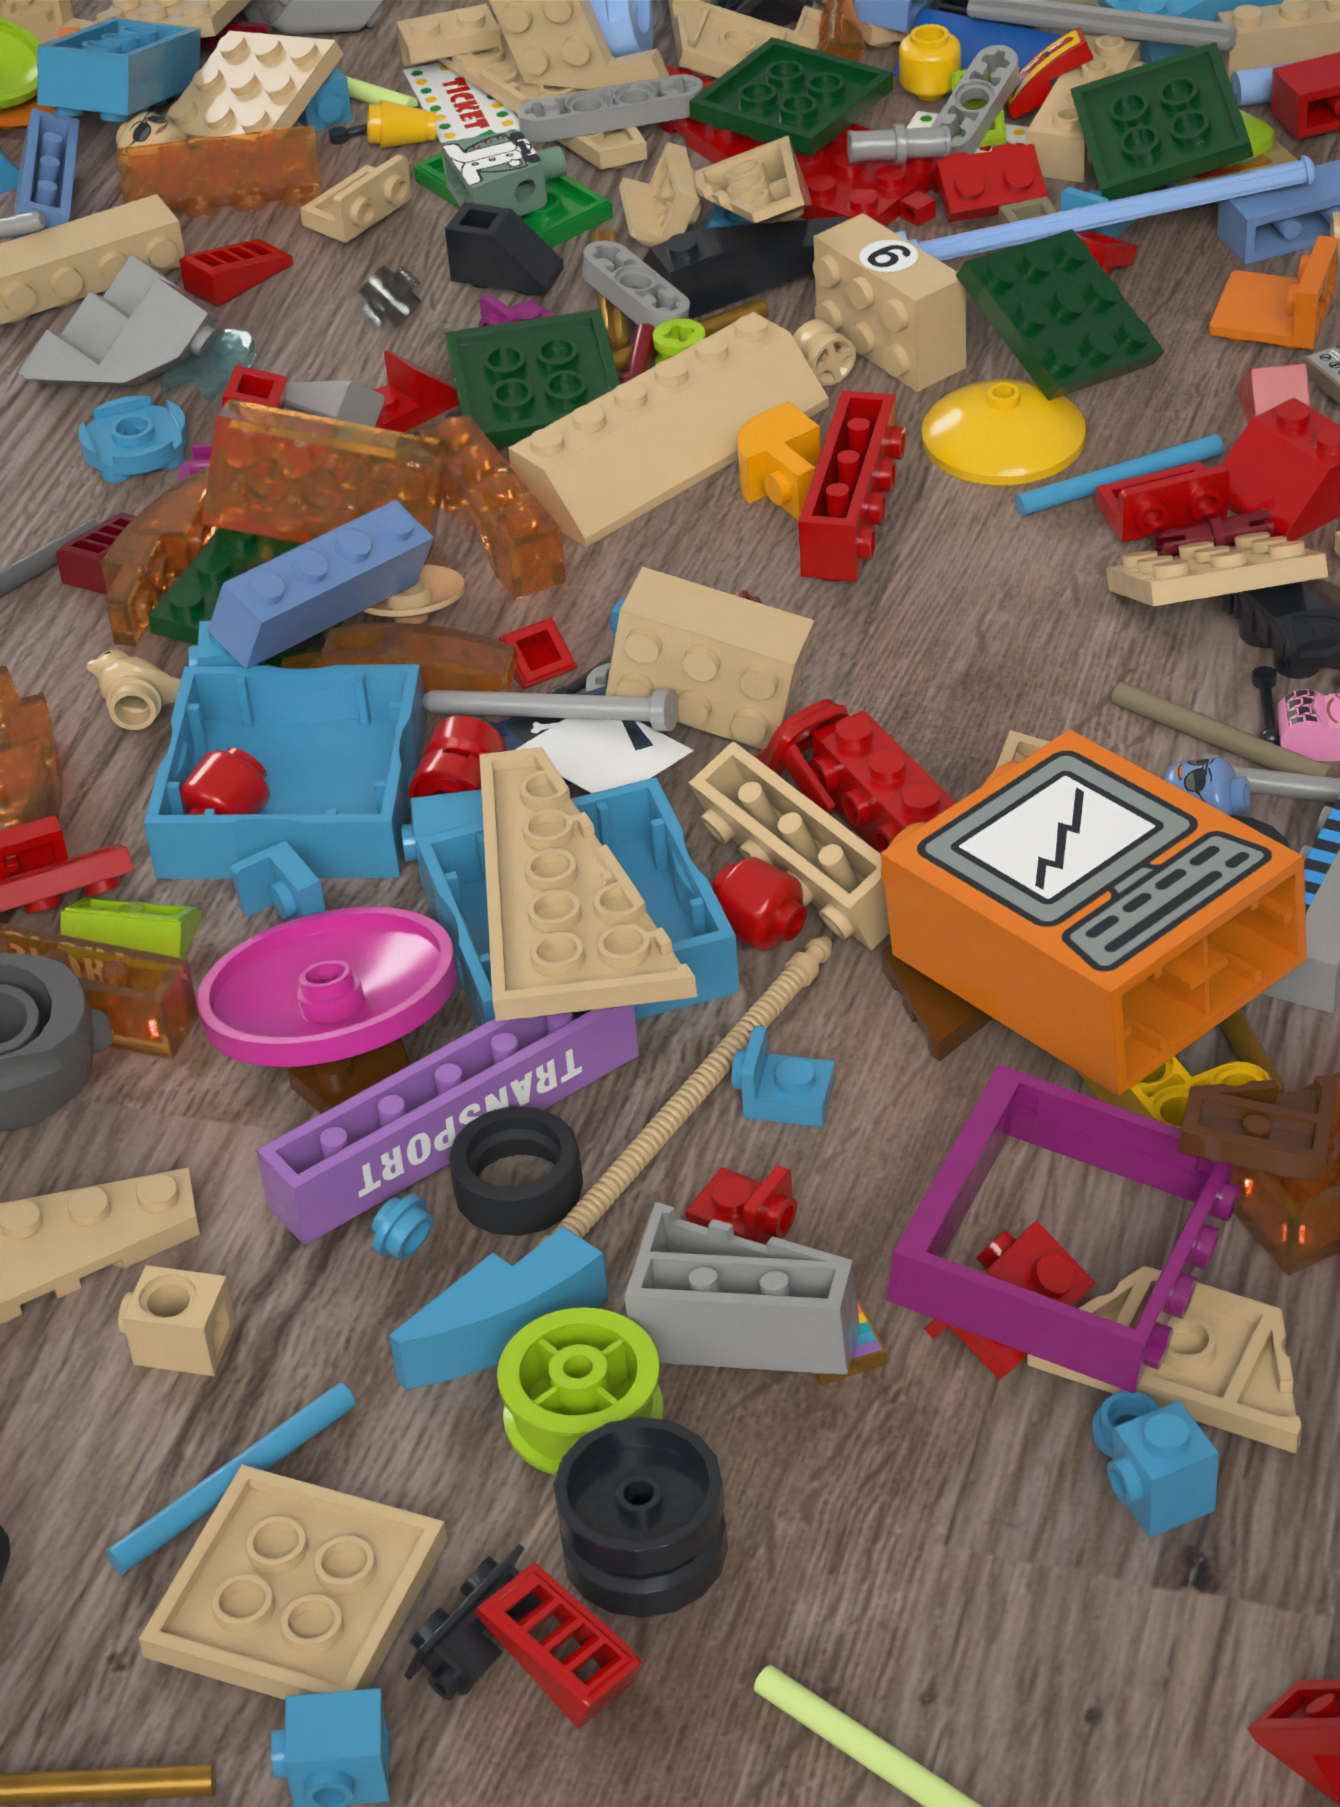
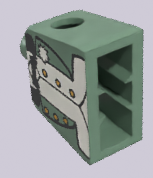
M514 130L441 143L446 187L460 207L464 202L512 209L518 216H522L543 208L547 203L545 180L567 174L566 160L560 146L535 151L520 131Z

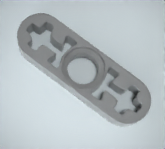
M992 45L982 49L976 55L931 127L949 126L951 135L950 154L966 152L970 155L975 153L1017 86L1020 79L1018 57L1016 52L1010 47ZM989 72H994L993 75L991 76V82H992V84L989 83V82H990ZM974 98H981L988 102L983 108L978 110H969L963 107L965 102ZM959 124L961 125L962 137L957 136V134L959 133Z
M596 241L584 248L582 262L583 279L636 324L647 323L657 327L668 320L689 319V299L625 246L613 241Z

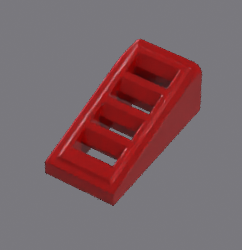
M254 239L189 254L180 258L179 263L184 290L219 307L293 264L292 255L261 239Z
M535 1562L478 1606L475 1612L476 1616L577 1729L581 1728L636 1681L643 1666L640 1658L618 1635ZM533 1592L542 1603L519 1622L514 1621L507 1612ZM554 1615L561 1625L542 1641L538 1642L530 1633ZM571 1637H574L581 1647L564 1661L560 1662L552 1653ZM593 1659L601 1669L583 1683L574 1673Z

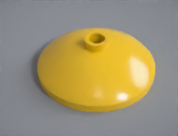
M990 379L957 388L934 404L927 412L922 423V446L928 458L938 468L954 477L985 485H1019L1048 478L1070 466L1079 457L1084 448L1086 423L1083 414L1072 401L1065 396L1048 401L1035 382L1021 379Z

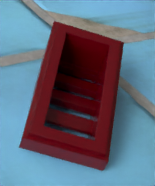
M123 512L118 513L66 542L56 551L62 583L109 596L169 534L168 525Z

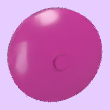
M391 907L342 908L307 915L279 924L239 944L225 954L207 972L198 988L196 1004L206 1038L215 1049L224 1055L238 1061L261 1066L296 1067L316 1065L369 1052L391 1043L421 1026L436 1014L450 998L458 980V966L449 934L433 919L413 911Z

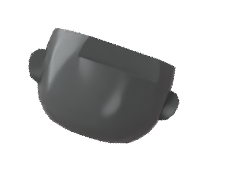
M0 953V1132L15 1131L32 1126L61 1109L84 1086L93 1065V1053L107 1050L113 1041L110 1017L102 1010L90 1008L80 979L64 963L45 956Z

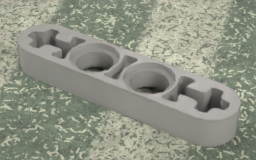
M680 74L533 99L521 104L517 109L519 131L523 133L529 142L539 143L690 117L689 101L703 91V81L694 75Z

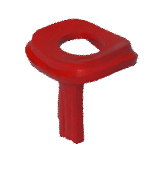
M829 698L807 706L785 720L776 729L767 747L754 756L779 776L787 769L800 792L829 815H832L836 804L801 753L812 747V731L849 716L846 706L839 705Z

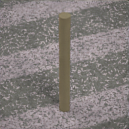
M1123 681L1119 682L1113 690L1111 697L1113 704L1274 771L1334 777V768Z

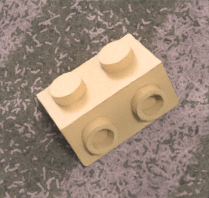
M487 4L396 22L400 58L405 67L502 46L500 28Z
M669 142L666 143L650 184L623 177L619 190L629 234L645 246L653 247L668 241L670 237L676 234L685 233L688 224L693 225L699 216L702 198L697 193L694 169L690 166L686 147Z
M397 154L377 168L365 165L301 207L302 225L325 234L330 238H335L344 243L349 242L413 199L407 157Z

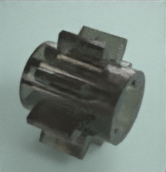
M384 264L358 291L367 301L359 311L376 327L382 326L387 320L397 329L421 304L422 300L413 292L421 282L404 266H400L393 273Z

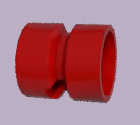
M456 715L443 719L434 728L424 756L420 760L408 790L409 800L415 797L481 789L479 754L507 751L506 742L495 728L487 722L472 716Z

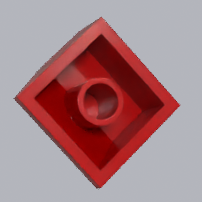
M1295 397L1253 417L1222 463L1230 474L1228 509L1237 515L1255 512L1263 508L1268 509L1271 519L1265 520L1264 524L1273 522L1275 537L1285 536L1287 537V542L1295 541L1339 518L1340 426Z

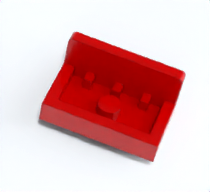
M1003 144L991 151L970 155L966 152L952 153L936 161L931 180L933 192H940L948 223L998 215L999 206L1045 196L1048 197L1034 144L1022 146Z
M1201 461L1097 486L1096 506L1123 543L1151 536L1154 534V530L1159 528L1167 529L1201 522L1204 519V515L1216 513L1220 518L1227 517L1230 474L1223 465L1205 468Z
M1037 1220L1016 1238L1007 1229L1003 1230L975 1257L984 1267L980 1271L981 1273L1070 1306H1074L1096 1283ZM935 1318L924 1327V1330L933 1339L949 1327L999 1380L1008 1374L1028 1354Z

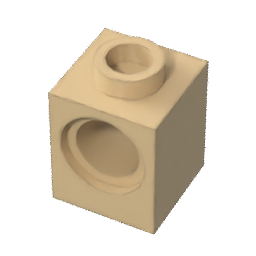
M145 1265L134 1292L125 1294L118 1317L119 1330L121 1334L127 1337L133 1364L215 1376L236 1325L226 1276Z

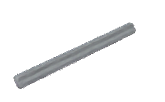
M968 0L967 5L968 16L983 20L1072 31L1080 26L1083 33L1119 36L1128 39L1197 48L1217 42L1220 51L1228 52L1234 48L1237 37L1236 26L1229 23L1049 0Z

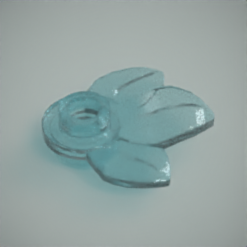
M235 329L219 332L213 344L203 356L199 357L193 354L186 361L165 371L161 379V389L165 393L179 385L197 381L201 394L206 400H209L226 388L235 365L249 368L254 363L256 358L253 351L255 342L251 334L247 331H236Z

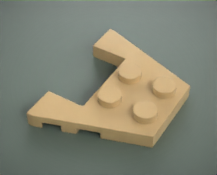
M489 0L525 83L591 90L669 76L658 48L613 57L589 0Z
M668 0L678 65L691 69L696 74L705 77L713 76L720 78L772 37L822 51L839 37L844 20L842 17L804 5L795 30H790L703 2V0Z

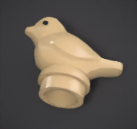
M111 649L102 653L97 659L87 663L88 671L93 673L99 680L100 691L103 698L106 699L110 717L118 726L124 729L141 730L148 727L159 715L163 705L176 701L181 679L171 677L147 660L128 656L120 650Z

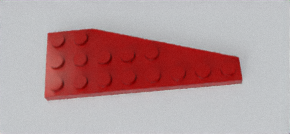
M665 65L669 76L687 74L700 78L703 81V90L716 81L694 74L685 68H674ZM690 117L659 122L660 128L669 134L677 131L685 136V144L714 164L768 143L757 142L751 137L729 130L715 129L710 124L690 119ZM854 123L813 156L795 153L812 206L804 208V213L799 217L819 219L845 216L849 220L864 213L885 227L900 216L901 199L918 190L926 194L932 189L931 180L936 161L944 158L906 159L905 164L895 165L893 160L856 161L855 163H850L847 154L848 131L873 130Z

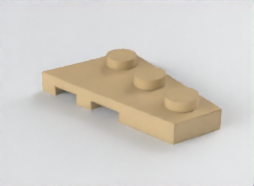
M189 1167L0 1203V1324L23 1315L20 1305L53 1291L56 1297L60 1298L82 1288L80 1278L111 1264L125 1269L200 1235Z

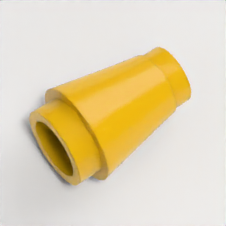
M380 100V104H368L367 143L379 144V149L436 140V112Z

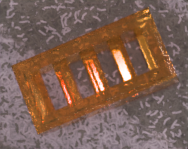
M828 0L821 13L817 50L859 62L866 46L853 0Z

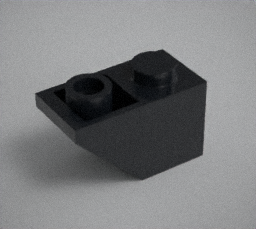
M464 202L445 227L452 282L471 284L477 288L492 287L518 291L523 295L529 296L537 294L545 296L564 269L563 259L512 209Z

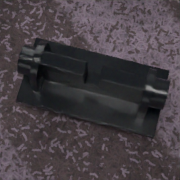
M518 1544L500 1564L491 1556H488L461 1586L459 1591L467 1597L465 1601L451 1615L440 1607L424 1622L409 1642L418 1650L404 1674L409 1681L424 1666L432 1673L428 1679L432 1689L440 1697L451 1700L456 1694L467 1695L472 1690L473 1685L500 1658L503 1652L482 1634L487 1627L476 1616L475 1612L478 1606L520 1574L514 1566L524 1551V1547ZM531 1592L510 1609L507 1614L514 1621L519 1622L542 1602Z

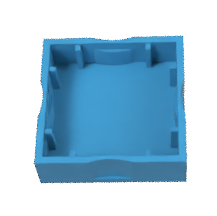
M420 664L333 665L311 669L253 666L247 670L242 666H184L171 717V744L166 756L158 767L144 821L156 879H233L231 866L234 863L284 840L289 843L317 878H400L404 857L401 825L410 823L412 811L408 790L421 760L428 720L427 711L422 705L424 690ZM231 747L237 748L250 754L265 768L267 772L265 780L269 786L270 798L259 814L216 815L215 809H205L204 815H187L180 795L181 786L207 752L215 750L226 751L227 748Z
M654 777L572 798L580 813L585 811L593 823L595 835L602 846L607 844L644 899L646 912L656 927H662L672 941L673 952L680 963H686L696 978L698 997L634 1005L635 1020L740 992L736 935L707 877L699 871L689 857L684 843L683 829L657 778ZM483 821L416 838L423 893L434 921L447 931L452 940L458 966V980L478 1027L495 1018L492 1002Z

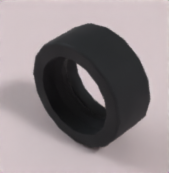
M512 1106L485 1113L469 1122L456 1136L449 1155L453 1191L458 1210L472 1225L493 1234L521 1236L544 1231L563 1220L579 1201L583 1178L580 1152L574 1131L559 1116L539 1108ZM515 1155L538 1156L555 1165L546 1176L533 1183L516 1187L495 1186L477 1177L486 1166L501 1158Z

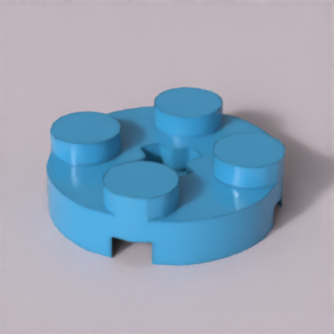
M128 396L104 403L92 411L94 421L89 423L87 427L82 422L78 429L83 458L91 467L100 470L101 476L105 481L112 483L123 482L132 475L151 472L159 468H176L185 460L184 449L189 439L185 415L178 405L166 400L167 408L152 405L151 396Z

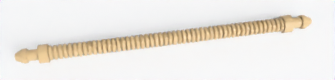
M822 936L810 940L805 947V952H796L784 965V971L776 978V981L767 988V991L759 997L758 1001L745 1013L744 1017L727 1033L721 1043L713 1049L712 1053L698 1066V1069L680 1086L679 1090L666 1102L665 1106L660 1109L655 1117L651 1119L650 1123L636 1136V1139L627 1146L626 1150L618 1156L611 1167L602 1174V1177L587 1191V1194L563 1218L556 1229L550 1235L543 1236L533 1249L562 1226L580 1238H584L590 1228L610 1208V1205L614 1204L620 1194L634 1181L635 1177L639 1175L644 1167L649 1164V1161L654 1158V1155L663 1148L664 1144L677 1132L683 1122L692 1115L697 1106L706 1099L707 1095L711 1093L716 1085L720 1083L721 1079L730 1071L737 1049L747 1050L753 1027H769L771 1022L779 1016L780 1012L793 1000L802 987H807L814 981L820 972L818 965L826 962L831 955L832 942L828 937Z

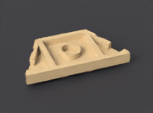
M1143 1266L1118 1282V1286L1113 1292L1097 1296L1078 1309L1134 1329L1162 1271ZM1197 1282L1185 1317L1180 1319L1171 1316L1167 1323V1326L1172 1327L1174 1330L1163 1364L1159 1370L1147 1366L1136 1391L1151 1397L1159 1408L1180 1400L1195 1421L1296 1454L1300 1446L1301 1421L1300 1416H1296L1293 1398L1294 1380L1290 1357L1286 1355L1285 1350L1286 1333L1282 1309ZM1028 1354L1027 1366L1113 1394L1126 1391Z

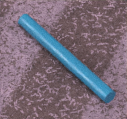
M1218 434L1209 435L1015 496V506L1022 517L1094 495L1096 494L1097 486L1220 456L1224 450L1223 443Z
M337 1383L105 1550V1554L112 1567L120 1575L125 1574L216 1508L241 1465L267 1471L354 1408L356 1401L351 1391L343 1383Z

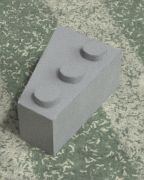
M655 1202L624 1299L627 1317L637 1323L650 1336L658 1352L659 1363L848 1375L860 1327L853 1260L773 1236L767 1242V1245L734 1236L732 1224L713 1219L707 1228L677 1219L674 1207Z

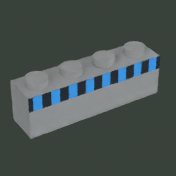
M1340 795L1333 808L1325 806L1322 809L1316 826L1314 845L1312 847L1304 845L1299 853L1304 856L1307 960L1261 993L1332 1014L1340 1001Z

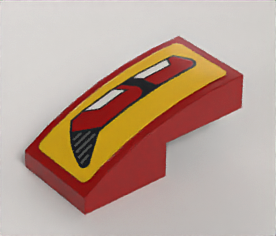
M1080 26L1048 45L1019 72V82L1006 102L1012 119L1043 105L1053 88L1052 79L1094 59Z

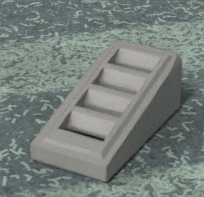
M351 380L287 383L286 407L322 421L335 423L337 426L366 436L368 434L372 435L384 404V396Z

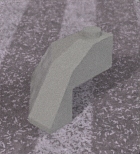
M131 254L104 296L102 297L89 291L63 332L58 334L47 329L18 373L24 378L40 384L136 387L186 361L193 354L199 357L203 356L217 336V330L214 327L220 318L151 265Z

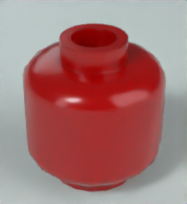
M231 747L227 748L226 751H209L204 754L181 786L180 795L184 810L187 815H204L205 809H215L216 815L259 814L270 798L269 786L265 780L267 772L260 762L240 749Z
M757 857L740 860L737 864L731 863L726 865L716 876L711 886L736 935V939L758 951H768L776 948L784 940H793L805 924L807 909L803 906L801 882L794 876Z

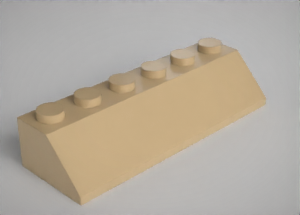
M752 312L510 446L508 450L514 502L579 544L588 547L738 460L737 437L740 429L751 418L788 401L810 418L829 407V397L791 333L759 314Z

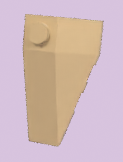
M789 136L694 171L695 185L699 196L753 223H767L772 220H776V222L791 221L804 213V208L812 206L809 190Z

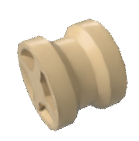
M822 319L808 321L798 328L793 335L794 340L822 386H831L839 383L853 368L856 359V348L853 342L842 334L837 333L835 328Z

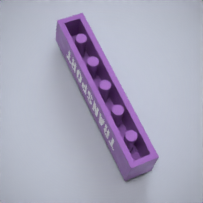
M634 1005L605 1008L597 1011L587 1010L545 1015L530 1019L520 1018L496 1021L494 1018L256 1150L268 1207L304 1246L448 1165L454 1139L474 1119L489 1111L512 1106L544 1110L638 1057Z

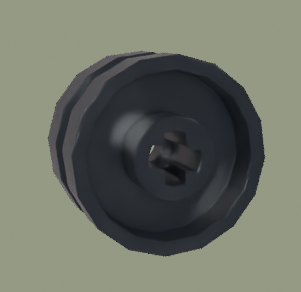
M637 1417L608 1422L580 1437L563 1456L553 1484L566 1574L582 1597L609 1613L640 1618L676 1612L703 1597L722 1573L728 1550V1541L723 1513L725 1506L723 1482L717 1456L700 1435L673 1421Z

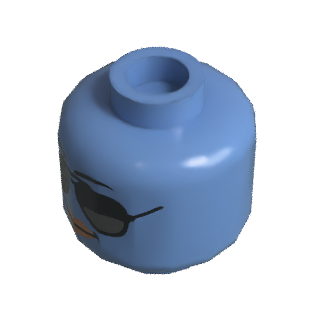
M1217 757L1180 761L1168 767L1163 779L1166 782L1227 815L1240 816L1250 813L1251 794L1248 779L1246 776L1236 777L1233 767L1225 758Z

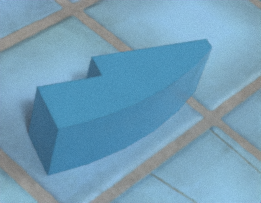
M564 1226L559 1228L514 1266H511L496 1254L491 1253L389 1335L397 1383L408 1390L449 1381L499 1364L501 1354L511 1338L533 1320L563 1309L599 1308L609 1301L603 1253Z

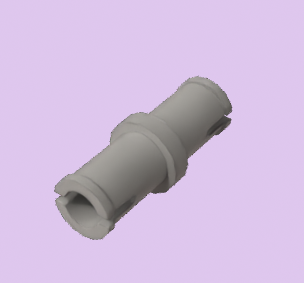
M893 124L891 129L849 130L847 133V154L850 163H855L856 161L893 160L895 165L905 164L906 159L946 157L951 153V135L947 125H942V127L905 128L904 124Z

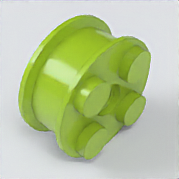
M586 1307L563 1309L546 1314L519 1330L504 1348L497 1369L499 1392L504 1402L503 1420L505 1432L516 1453L533 1467L546 1473L557 1475L561 1459L580 1437L608 1422L637 1417L663 1420L664 1404L658 1385L660 1376L659 1357L650 1336L637 1323L621 1314L605 1309Z

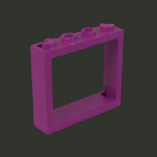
M998 1064L893 1251L886 1300L1128 1392L1135 1393L1147 1366L1159 1370L1163 1364L1174 1330L1172 1327L1167 1326L1170 1317L1174 1316L1183 1319L1187 1313L1197 1284V1278L1190 1276L1194 1267L1206 1270L1211 1262L1220 1235V1229L1214 1227L1217 1218L1229 1222L1234 1213L1242 1189L1231 1184L1235 1165L1209 1162L1201 1157L1178 1153L1180 1128ZM1009 1136L1195 1202L1134 1329L942 1258Z

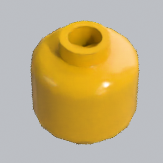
M926 24L914 28L911 34L907 35L900 43L899 80L906 91L917 95L919 99L924 101L939 100L945 94L952 91L951 73L962 70L961 44L956 36L949 33L947 28L940 25Z

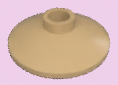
M424 564L417 584L370 608L368 607L363 612L394 618V622L399 625L420 624L428 619V614L451 605L464 594V578L459 572L451 568Z

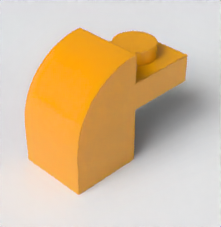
M788 401L756 415L740 429L737 437L739 480L742 496L749 504L768 496L775 505L781 506L799 520L821 454L820 426Z

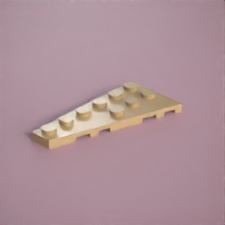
M500 24L497 25L500 28L502 46L437 59L516 113L519 106L526 101L587 90L525 83ZM636 126L557 140L599 169H620L629 166L632 162L647 159L646 141Z
M537 747L479 754L492 1002L495 1020L530 1019L545 1015L587 1010L597 1011L612 1007L698 997L694 974L686 963H680L673 952L672 941L662 927H656L646 912L644 899L607 844L602 846L595 835L593 823L585 811L580 813L570 797L569 787L543 748Z

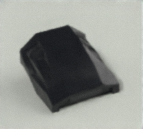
M1319 578L1223 595L1222 609L1229 615L1233 614L1236 620H1240V638L1245 643L1254 647H1270L1274 651L1273 667L1282 676L1292 679L1309 678L1318 673L1321 666L1340 670V588L1337 585Z

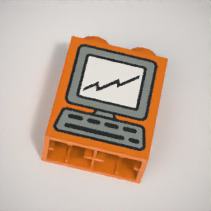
M1071 729L1022 761H1010L1001 765L992 772L981 788L929 822H918L906 827L894 838L889 847L880 853L882 864L881 878L885 889L892 954L1118 1097L1307 960L1303 855Z

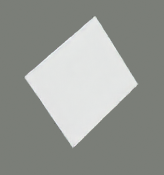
M569 718L564 719L515 749L542 747L562 778L590 793L650 779L694 751L639 721L635 722L653 746L636 751L622 720Z

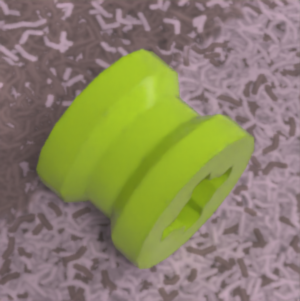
M683 318L668 320L658 325L653 331L654 348L659 352L655 358V366L659 362L667 360L691 347L699 340L706 338L704 327L697 321Z

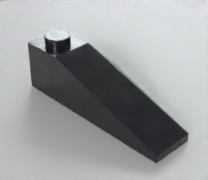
M842 216L696 229L688 233L676 234L670 237L668 241L650 247L643 262L689 299V319H693L813 271V236L848 219Z

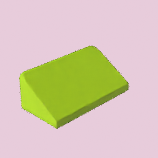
M84 897L61 911L60 951L62 949H69L75 951L80 958L86 959L87 953L93 954L94 959L99 960L98 956H103L107 961H117L118 959L127 963L176 967L181 964L187 954L201 922L202 910H198V907Z

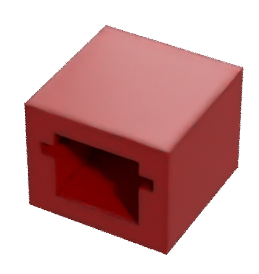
M919 190L900 200V218L917 227L936 217V200Z

